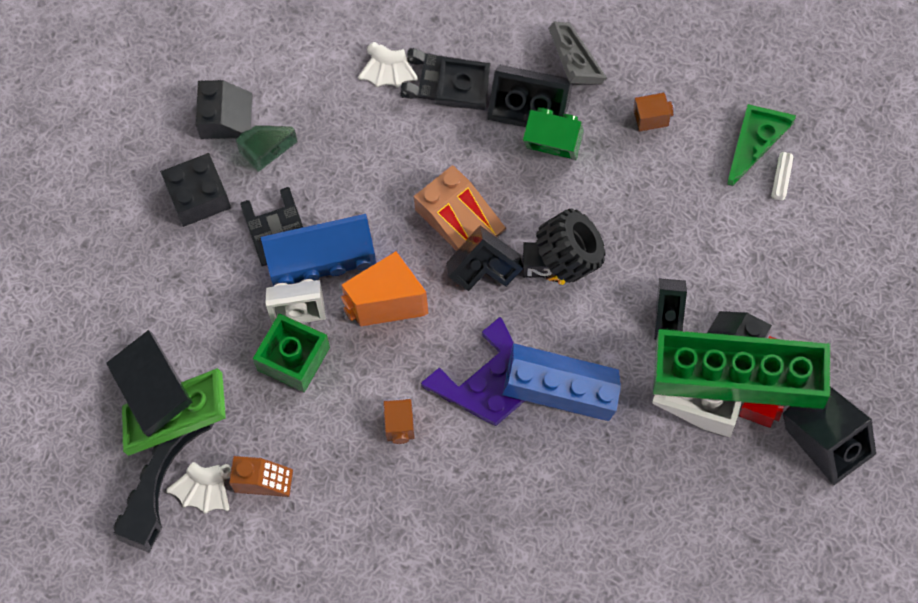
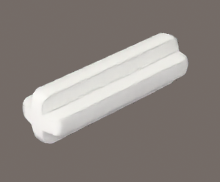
M781 152L779 155L771 197L775 200L783 201L786 197L793 162V155L791 153Z

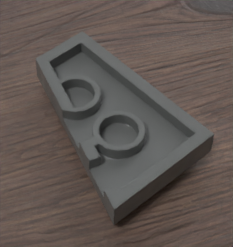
M554 21L548 29L569 83L601 85L607 77L572 25L568 22Z

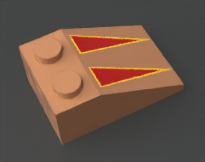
M454 165L414 195L415 211L456 251L480 225L496 237L506 230V227L473 184Z

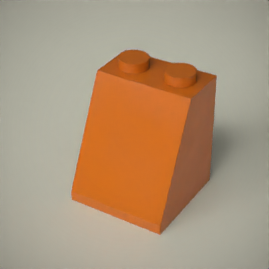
M397 251L341 284L343 290L341 299L345 305L343 309L347 317L351 321L356 320L360 327L422 317L428 314L426 290Z

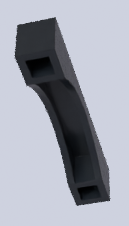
M214 423L153 447V457L149 465L146 464L141 470L140 482L136 490L133 489L127 498V508L123 515L120 514L115 521L114 535L119 541L150 553L162 529L159 516V496L167 469L177 454L188 443L199 435L211 430Z

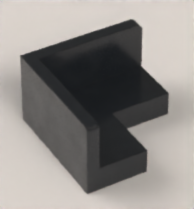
M481 225L446 263L448 277L467 291H470L485 273L507 287L523 270L520 254Z

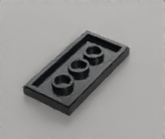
M147 330L106 362L142 432L147 437H150L193 403L150 330Z

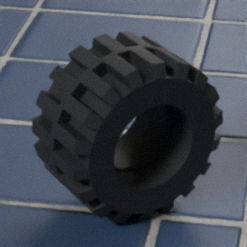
M573 208L564 210L539 226V231L536 233L539 254L544 264L550 269V272L553 275L555 274L558 279L568 283L576 282L599 269L604 263L606 252L601 234L595 227V224L589 220L588 216L582 214L579 210H574Z

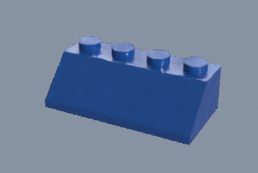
M366 214L261 237L273 286L279 283L294 284L306 279L316 281L320 277L328 275L341 276L346 271L354 269L363 271L376 264L375 251Z
M513 343L502 395L609 421L616 413L621 389L619 369Z

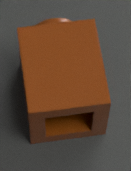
M665 92L636 97L634 100L633 112L639 132L669 126L670 117L674 115L672 102H667Z
M411 399L384 401L387 441H392L394 444H405L409 440L415 439Z

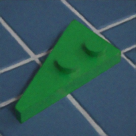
M747 105L727 185L734 186L794 124L796 115L755 105Z

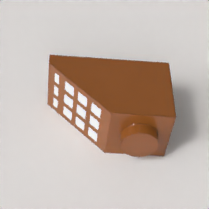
M234 456L230 485L234 493L290 497L293 469L263 458Z

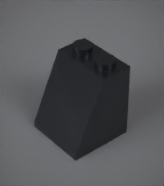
M831 386L830 397L824 409L789 406L783 412L787 432L833 485L876 455L872 419Z

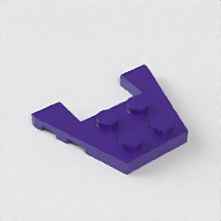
M501 317L482 331V336L499 353L464 383L457 386L440 367L421 382V386L425 390L438 394L444 400L457 404L464 408L465 411L494 426H497L525 402L524 400L502 395L514 342Z

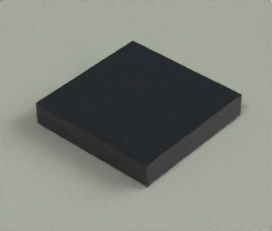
M441 57L435 104L485 110L491 63Z

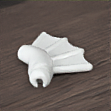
M376 42L368 46L367 53L372 55V58L359 74V80H368L376 87L393 85L396 88H399L402 82L418 80L417 75L407 62L404 49L392 51L383 45H378Z
M193 462L187 468L186 474L167 488L166 492L177 496L184 508L187 506L198 507L205 514L214 509L228 511L229 504L224 482L225 479H230L231 467L228 464H224L222 466L216 465L204 468Z

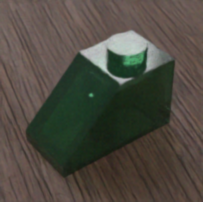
M255 125L250 130L244 131L236 140L239 153L258 172L298 142L295 129L292 126Z

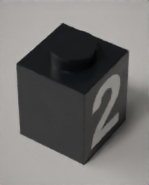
M523 242V278L555 277V274L553 275L544 264L539 254L537 243Z

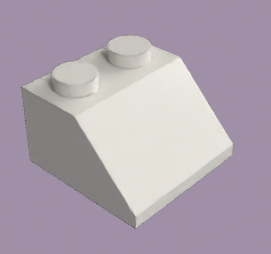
M306 279L296 284L279 283L273 287L266 288V307L272 324L279 313L300 323L326 319L320 280Z

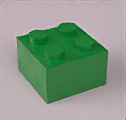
M538 108L537 111L530 110L523 137L526 148L577 160L584 133L582 121H578V117L571 114H563V117L552 115L553 111L545 108Z
M279 313L253 357L256 370L305 393L330 349L328 336Z

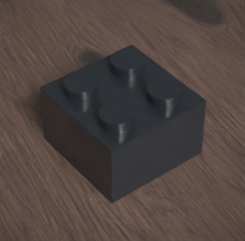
M209 153L160 171L183 227L231 209L227 193Z

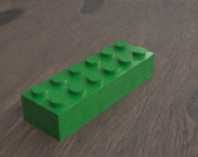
M659 329L655 348L653 394L824 409L830 397V343Z

